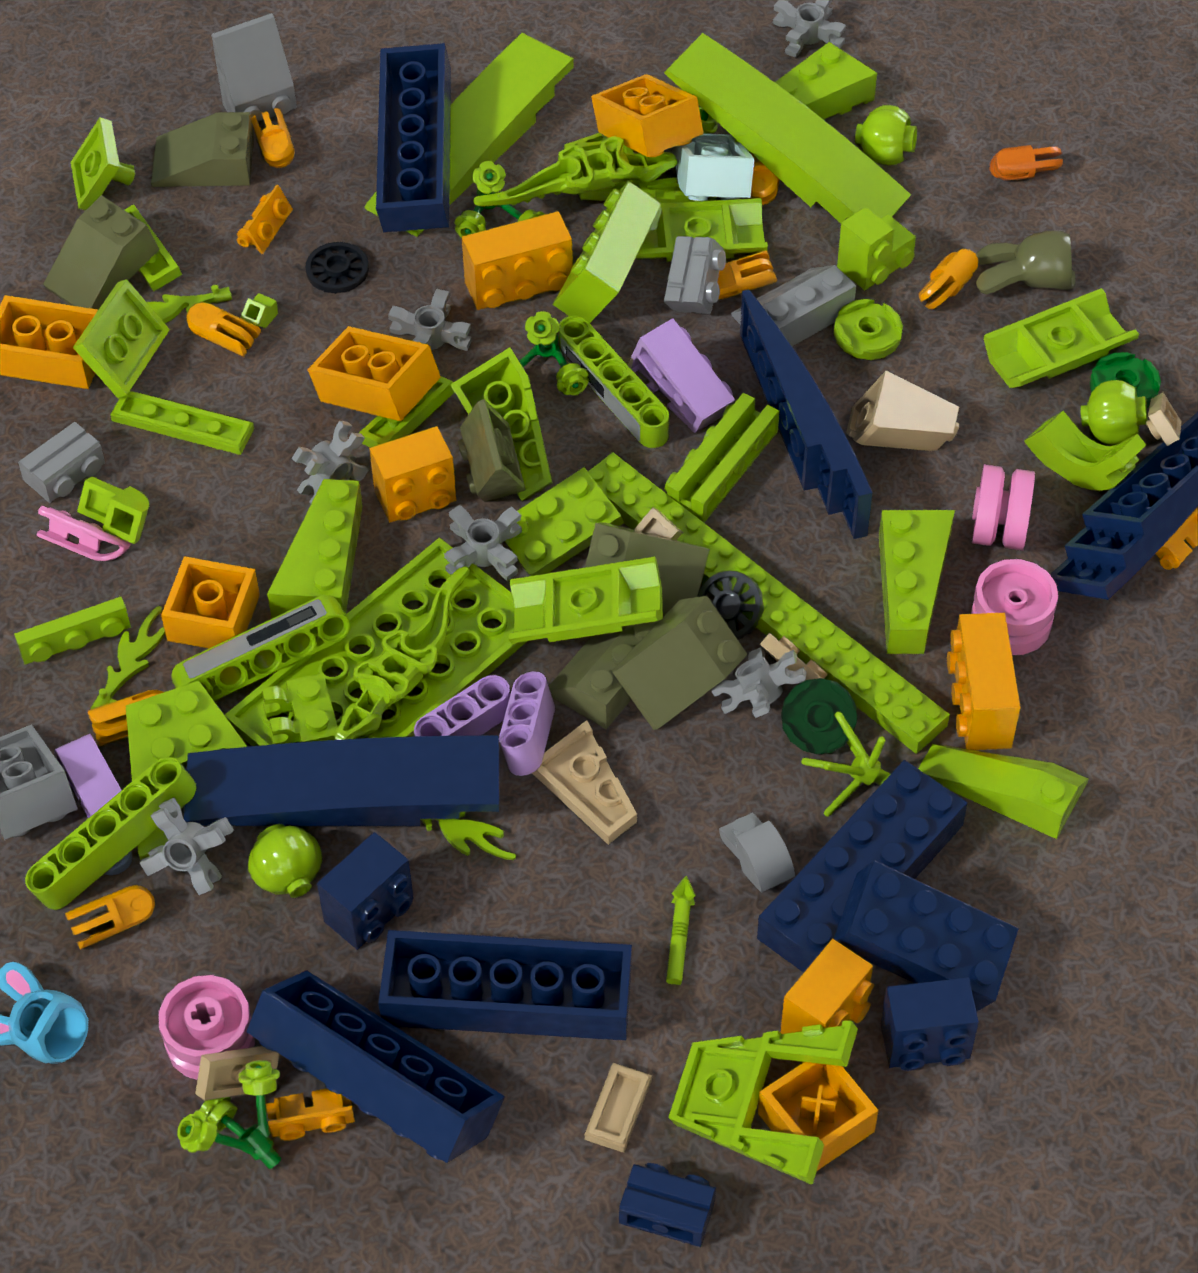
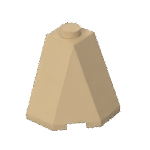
M885 371L852 407L846 434L853 437V440L861 445L935 451L946 441H952L957 434L959 423L956 420L959 406Z

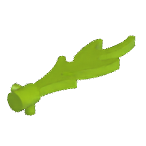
M212 285V293L193 296L163 294L164 302L153 301L147 303L161 320L167 323L181 313L185 307H187L186 312L188 313V310L194 304L201 302H215L217 304L232 300L229 286L219 289L218 285Z
M157 606L146 617L139 629L135 642H130L128 631L123 633L118 645V661L121 671L115 672L112 666L107 667L108 681L106 687L99 690V695L91 709L117 701L112 699L115 693L134 675L149 666L148 660H139L147 656L165 636L164 627L160 628L152 637L147 636L151 624L162 612L161 606Z
M460 812L459 818L464 817L466 812ZM420 819L427 831H431V821L433 819ZM435 819L438 821L447 841L464 855H470V848L465 843L466 840H470L480 849L491 855L507 860L516 859V854L493 846L483 837L491 835L503 838L504 831L495 826L474 820Z

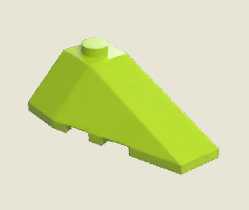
M509 347L450 385L468 415L477 401L485 399L509 423L526 489L517 494L521 501H524L553 482L530 379Z
M932 744L918 768L950 791L1055 839L1058 838L1089 780L1051 762Z

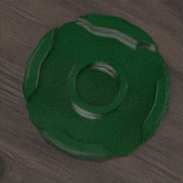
M823 678L806 680L795 686L785 698L781 712L782 727L790 742L802 751L813 754L832 753L844 746L849 740L835 718V713L841 712L854 731L857 723L856 704L850 693L835 681Z

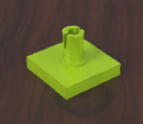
M99 117L71 161L78 208L87 210L103 194L111 180L129 186L135 177L133 165L119 162L112 121Z

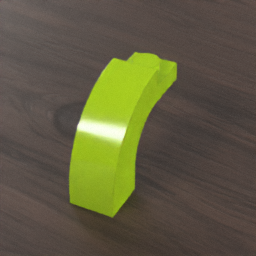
M1064 411L1046 420L1024 440L1030 450L1045 466L1076 486L1096 491L1114 488L1136 467L1135 464L1139 461L1136 455L1146 446L1138 434L1114 446L1096 443L1085 436Z

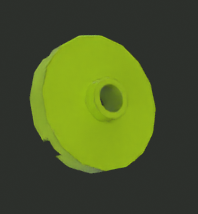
M871 299L855 300L843 306L835 319L833 334L837 344L844 352L859 359H881L893 353L900 344L903 324L899 314L891 306L885 303L883 305L875 304V300Z

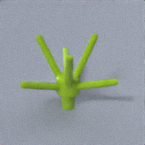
M836 712L835 718L848 737L847 744L856 757L851 766L810 758H803L801 760L803 765L850 774L854 778L845 790L825 809L824 815L827 817L839 808L862 783L871 785L875 782L881 785L891 774L881 769V762L878 761L886 741L885 738L882 736L878 738L871 756H868L841 712Z

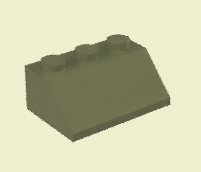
M659 621L623 626V631L591 636L549 685L552 698L607 729L631 700L612 670Z

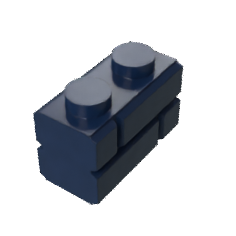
M646 1163L644 1167L634 1164L620 1203L619 1224L701 1247L715 1204L716 1187L709 1186L710 1183L706 1179L697 1175H687L685 1178L671 1175L665 1167L655 1163Z

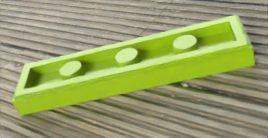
M129 391L126 396L119 398L110 414L113 422L239 455L242 454L254 431L253 422L134 391Z

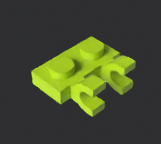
M324 673L286 680L287 690L277 686L262 688L263 707L266 718L292 710L295 721L286 717L269 719L273 744L335 740V731L338 725Z

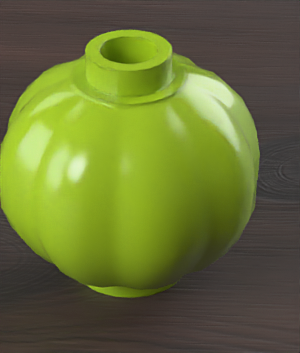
M883 105L877 107L870 112L863 124H857L855 143L861 144L863 152L876 163L895 165L904 161L903 151H915L917 126H911L910 116L897 106Z
M1110 380L1103 382L1092 391L1087 405H1081L1082 427L1089 426L1095 438L1109 446L1117 445L1136 434L1139 435V425H1147L1146 397H1137L1136 388L1125 381Z
M276 824L266 828L257 836V841L249 855L248 871L257 886L275 895L289 894L291 898H297L306 894L311 889L312 885L310 882L316 877L322 864V851L317 840L305 830L295 826L285 827L283 824Z

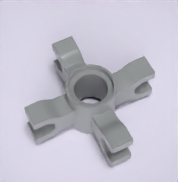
M786 0L777 1L774 5V11L779 13L774 17L773 24L780 27L788 26L793 28L786 35V40L790 44L786 47L785 54L796 58L804 44H815L820 40L826 43L830 42L838 48L844 45L845 38L840 36L846 30V25L840 22L826 21L832 14L833 9L828 6L833 0H816L815 3H804L798 8L793 7Z
M436 289L431 305L420 307L414 314L397 306H392L388 314V320L393 321L389 328L390 333L415 335V339L412 341L428 344L431 350L440 348L444 343H449L458 349L467 351L472 342L471 336H468L471 324L445 321L451 310L450 304H446L450 297L449 291Z
M338 422L334 429L332 442L322 441L314 446L312 450L298 447L292 457L296 463L305 464L307 467L304 471L311 475L297 489L303 495H309L314 489V495L309 501L310 504L323 479L349 480L351 478L361 481L369 471L366 466L354 463L356 457L351 452L362 444L365 437L359 433H351L348 439V432L352 428L349 422Z
M458 505L449 512V517L454 520L450 524V529L456 535L466 540L461 546L454 547L444 553V558L449 562L445 569L450 575L457 569L469 567L471 564L480 567L493 565L506 581L518 574V569L513 565L518 561L517 556L509 549L504 548L501 543L522 532V527L516 523L521 520V514L511 506L494 522L486 518L473 520L461 505Z
M760 647L749 652L748 661L743 663L735 672L736 680H723L712 688L711 691L714 697L721 693H727L731 696V698L722 701L721 709L724 714L733 711L740 702L750 700L753 705L752 713L757 718L769 713L770 703L778 699L783 692L781 685L803 682L806 680L807 673L804 667L797 671H791L787 668L788 665L796 663L797 655L794 650L785 653L778 662L769 665L765 659V651Z
M175 798L161 803L159 806L160 810L153 812L151 818L157 827L165 833L168 841L165 845L150 850L148 852L149 857L142 859L140 865L147 876L158 872L166 866H170L177 871H188L198 895L211 891L214 888L213 883L219 881L222 875L217 867L208 860L205 852L208 848L224 843L226 840L224 836L231 834L234 829L226 817L217 820L207 827H203L196 822L186 823Z

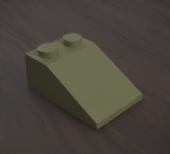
M218 112L158 136L155 146L152 187L250 186L254 143L250 112Z
M101 195L77 219L43 285L69 305L99 310L115 285L122 280H129L160 249L146 224Z
M485 399L477 401L460 427L463 439L458 440L461 456L464 461L468 460L471 473L467 474L471 493H477V496L486 502L525 491L509 423Z
M601 522L595 523L585 567L656 557L662 585L663 615H666L680 599L697 597L701 588L710 549Z
M708 596L680 599L612 672L652 729L655 730L659 729L726 679L747 656V653Z

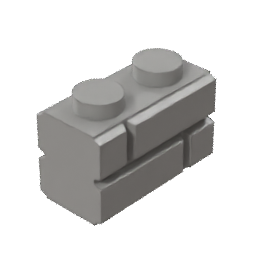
M677 236L664 303L676 312L710 314L713 303L718 301L720 295L717 280L719 270H723L726 264L724 248L710 237L693 238Z
M73 422L18 463L23 480L47 502L51 503L58 497L67 496L73 490L74 485L85 477L96 475L102 465L105 464L99 441L89 433L87 434L79 424Z

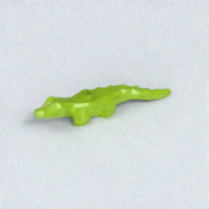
M613 136L602 141L600 148L584 151L583 148L575 144L570 145L559 152L556 163L534 174L518 186L499 193L477 196L473 202L478 206L506 204L514 206L524 201L529 203L535 197L544 198L549 193L560 195L561 193L579 194L609 188L622 181L625 182L626 180L652 182L663 172L675 167L678 161L676 156L669 152H664L657 157H646L640 153H624V139Z
M468 567L457 569L442 584L434 598L429 616L421 627L410 635L403 630H398L385 636L382 639L384 653L376 661L367 660L354 668L353 678L356 682L360 683L363 693L357 702L350 704L346 709L342 721L335 731V740L366 738L375 733L380 726L383 712L389 706L404 698L420 682L425 674L431 672L435 666L438 652L446 638L452 596L457 587L468 576Z

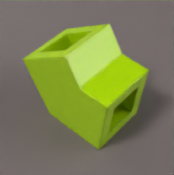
M258 293L253 300L248 298L240 318L266 328L278 315L277 302Z

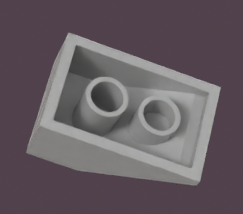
M272 13L211 34L222 102L227 112H250V117L252 118L255 115L257 121L260 122L264 120L263 112L268 111L269 116L273 117L276 116L274 108L280 109L282 114L297 108L294 84Z
M32 724L0 737V834L4 840L23 836L34 827L46 822L61 820L68 813L78 810L65 770Z

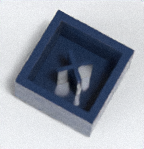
M373 832L317 883L324 922L357 950L366 942H374L382 934L384 925L394 916L400 917L405 914L414 899L409 859L376 832Z
M969 977L886 987L880 1024L889 1068L901 1067L902 1070L912 1071L923 1067L925 1064L941 1062L945 1066H954L961 1064L965 1059L971 1058L979 1021Z

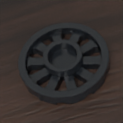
M331 242L319 246L308 256L305 269L309 282L315 288L327 293L337 294L349 292L361 285L368 275L369 264L366 254L359 247L346 242ZM346 253H352L350 256H346ZM323 254V256H326V258L322 259L319 258V256Z
M723 571L710 577L700 588L697 597L706 596L707 592L715 596L714 600L710 601L726 624H729V628L737 640H740L747 634H751L759 624L758 622L764 611L763 595L758 584L749 576L737 571ZM735 577L737 579V582L734 588L732 589L731 581ZM722 581L723 591L717 588V582ZM748 584L750 589L742 594L745 585ZM755 597V604H744ZM743 611L753 612L751 620L743 613ZM737 619L744 625V628L741 630L738 629Z

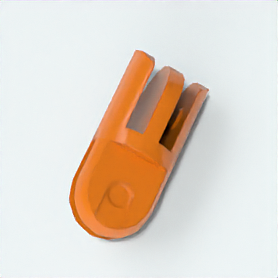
M1031 145L1004 148L993 156L989 170L994 177L1004 181L1034 178L1035 172L1056 170L1063 164V159L1036 160L1059 156L1062 154V151L1058 147L1033 149Z

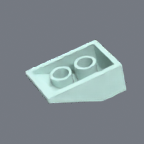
M703 134L693 138L692 142L687 145L671 147L672 153L678 161L675 169L679 188L685 196H688V199L694 201H706L708 196L721 197V200H734L741 197L751 198L754 157L740 142H735L736 139L728 134Z

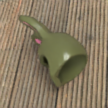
M1063 231L1034 233L1026 237L1020 244L991 243L976 253L978 264L981 265L1007 261L985 270L978 276L976 286L983 294L993 293L1018 281H1022L1029 287L1056 288L1060 290H1071L1076 285L1075 272L1072 270L1070 234Z

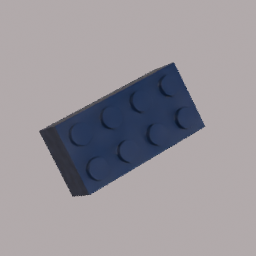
M874 860L856 874L834 940L864 960L913 983L969 977L976 1011H979L996 1001L1019 928Z

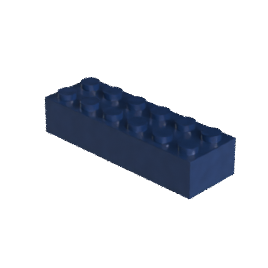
M445 43L380 49L376 211L383 232L449 227L451 65Z
M903 760L759 915L757 939L804 973L832 938L834 939L856 874L875 860L916 879L964 824L968 802L906 760Z
M388 930L378 1002L380 1016L398 1027L626 1041L632 971V945Z
M307 970L262 990L246 1031L258 1039L264 1048L276 1051L292 1062L296 1069L310 1073L325 1083L326 1088L330 1091L342 1094L357 1104L362 1112L377 1117L391 1126L397 1135L411 1139L423 1147L428 1155L435 1159L443 1160L446 1163L488 1137L505 1096Z

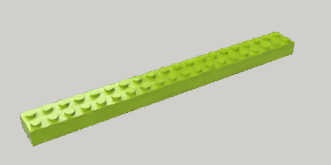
M614 452L588 471L620 513L624 523L634 530L654 507L683 532L677 541L709 548L710 551L702 585L710 577L723 571H737L754 580L762 592L764 611L756 628L766 636L769 633L772 634L777 640H780L783 636L786 637L800 650L797 654L800 660L805 664L810 660L814 661L828 674L824 679L835 681L850 693L858 709L915 754L920 752L948 726L950 717L948 712ZM735 577L731 581L732 589L734 588L737 582V579ZM722 581L717 582V588L720 591H723ZM748 584L745 585L742 594L750 589ZM755 597L744 604H755ZM743 611V613L751 620L753 612Z

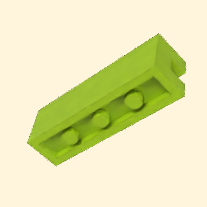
M742 393L735 403L726 407L719 423L716 426L712 425L707 430L700 446L688 453L682 468L677 473L673 472L669 476L665 484L667 494L705 523L778 432L779 410L767 404L760 413L755 410V398Z

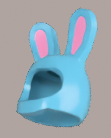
M17 962L6 963L0 969V988L17 1002L13 1005L10 1017L0 1015V1046L14 1044L30 1057L43 1063L58 1064L75 1056L83 1046L88 1034L89 1019L82 1004L62 992L44 990L40 982L26 966Z

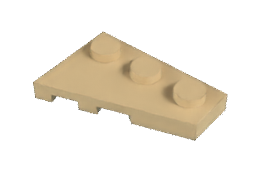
M587 720L544 753L540 767L532 773L608 845L637 822V813L618 777L614 776L607 762V757L602 747L598 746L593 736V730Z

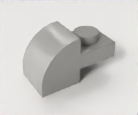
M750 813L719 828L722 841L740 860L743 873L761 893L795 877L793 863L787 847L770 821L762 823L754 813Z

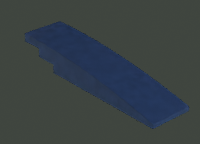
M749 289L743 290L740 337L768 405L779 410L778 430L803 490L818 488L828 515L843 512L853 539L868 536L873 492L849 441L820 389L786 337Z
M1198 412L1181 426L1179 440L1168 446L1163 442L1114 488H1111L1082 514L1086 527L1064 546L1068 558L1050 574L1057 585V591L1109 600L1154 556L1198 507Z
M499 735L344 739L188 753L187 772L196 783V792L184 808V820L186 823L196 822L202 826H209L217 820L226 817L231 826H273L276 824H283L285 826H420V819H459L460 812H499Z

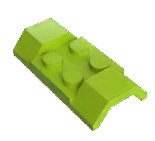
M761 198L661 203L635 260L666 258L667 261H672L677 236L693 238L710 237L724 248L726 258H734V255L755 254L765 250L768 252L762 224Z
M1100 288L985 334L984 343L989 362L1008 387L1014 388L1045 376L1049 379L1107 356L1109 350L1138 339L1139 333L1136 329L1125 331L1110 313L1105 291Z
M656 557L510 579V588L515 607L514 632L509 633L510 643L547 638L549 642L614 633L623 631V626L655 622L663 619L662 585Z

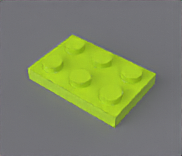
M125 279L115 285L73 348L117 398H121L129 393L170 329L131 283Z
M583 467L519 509L517 512L521 514V520L516 523L522 527V532L513 538L506 539L504 542L517 556L519 563L529 576L547 574L590 546L595 523L605 522L620 526L624 524V521L586 468Z

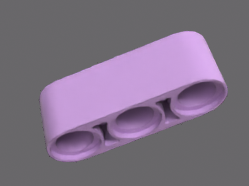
M527 672L515 680L499 735V743L508 769L512 774L518 776L529 775L540 767L555 712V704L546 677L540 672Z
M489 675L480 679L421 717L414 726L415 736H473L484 734L504 720L510 698L508 682L497 675Z
M91 734L54 749L56 758L66 771L68 782L77 799H81L80 804L88 818L121 791Z

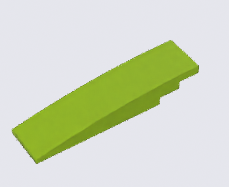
M521 33L451 104L449 206L473 183V172L479 168L482 162H495L536 123V113L555 96V85L574 68L572 57ZM375 192L366 203L365 209L378 216ZM425 229L409 230L406 232L417 237Z
M704 33L664 72L679 88L696 96L698 105L808 206L812 207L818 202L838 222H843L846 218L851 217L864 207L869 208L880 218L887 214L893 217L911 196L907 190L816 113L764 74Z

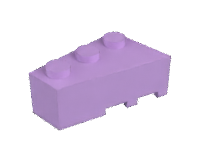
M673 318L640 337L628 366L633 372L639 370L650 381L647 387L653 393L660 390L671 401L667 404V407L694 433L720 419L726 407L734 403L735 398L729 385L718 378L712 370L709 359L704 354L699 353L692 344L687 330L679 327Z

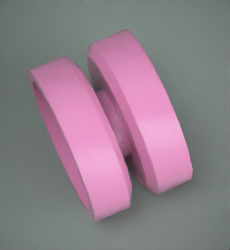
M984 464L980 487L976 488L972 514V520H975L972 543L991 546L996 538L998 524L1004 525L1002 534L1004 547L1023 550L1031 511L1035 471L1016 469L1012 473L1008 491L1003 490L1005 478L1003 468Z
M1021 559L999 561L990 565L980 574L975 588L971 614L1005 612L1012 655H1025L1039 649L1048 640L1058 602L1057 585L1051 575L1035 563Z
M214 975L195 976L177 984L165 996L159 1010V1030L164 1041L166 1053L173 1067L186 1077L198 1080L201 1055L252 1048L255 1045V1038L246 1032L251 1021L249 1004L242 990L230 980Z

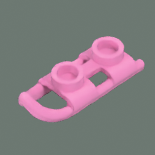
M41 506L38 510V514L49 518V531L39 530L37 537L96 561L113 560L124 554L131 545L126 540L104 532L95 523H87L83 520L72 518L66 511H58L45 506ZM69 534L78 537L79 543L75 544L67 541ZM102 541L119 546L118 550L111 553H97L100 550V543Z

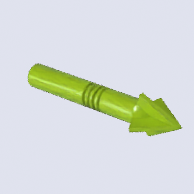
M687 876L682 879L672 892L674 896L672 903L675 904L666 978L668 984L681 985L683 979L690 907L695 905L694 897L696 896Z

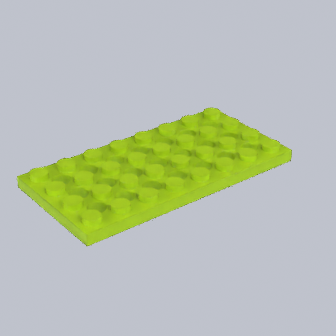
M439 537L346 614L351 627L344 639L278 670L228 711L225 717L236 732L252 746L273 745L270 733L272 732L269 721L270 717L266 718L263 707L262 688L277 686L287 690L286 680L322 674L331 667H339L343 670L340 675L335 677H329L324 674L333 710L342 714L336 720L339 726L346 709L350 704L357 702L359 699L350 696L354 689L361 688L360 683L356 682L353 678L354 668L367 660L376 661L384 653L382 639L385 636L398 630H403L410 635L425 623L434 598L440 589L432 586L431 582L436 579L447 580L451 576L445 569L449 562L444 558V553L453 547ZM471 564L468 567V576L457 587L452 596L446 638L438 652L435 665L445 664L449 666V669L441 674L433 673L432 671L425 674L416 685V687L421 688L423 691L413 697L406 695L389 706L388 709L393 710L396 713L395 716L388 720L381 719L378 730L369 735L368 738L414 737V726L421 717L480 679L488 676L527 642L510 643L509 633L514 632L515 607L512 593L475 564ZM462 599H471L475 601V604L469 608H462L457 605V602ZM412 600L423 603L420 608L414 610L404 606ZM489 619H497L502 623L499 627L492 629L482 625ZM385 622L397 625L394 630L389 632L378 629ZM464 641H470L476 645L469 651H462L456 647ZM360 644L370 647L369 651L364 654H355L351 649ZM292 710L282 712L287 714L289 719L295 721Z

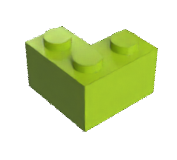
M864 207L841 222L837 268L865 291L874 284L879 285L883 283L890 273L898 268H905L912 262L915 255L916 236L889 214L880 218L869 208Z

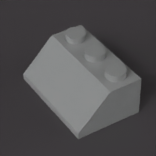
M835 265L816 267L805 271L758 297L757 300L781 330L790 345L794 346L835 323L841 308L855 301L856 285ZM741 307L731 312V316L739 324H741Z

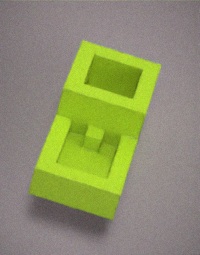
M91 476L84 482L77 512L103 523V531L135 544L142 535L149 509V500L143 493L131 486L122 490Z

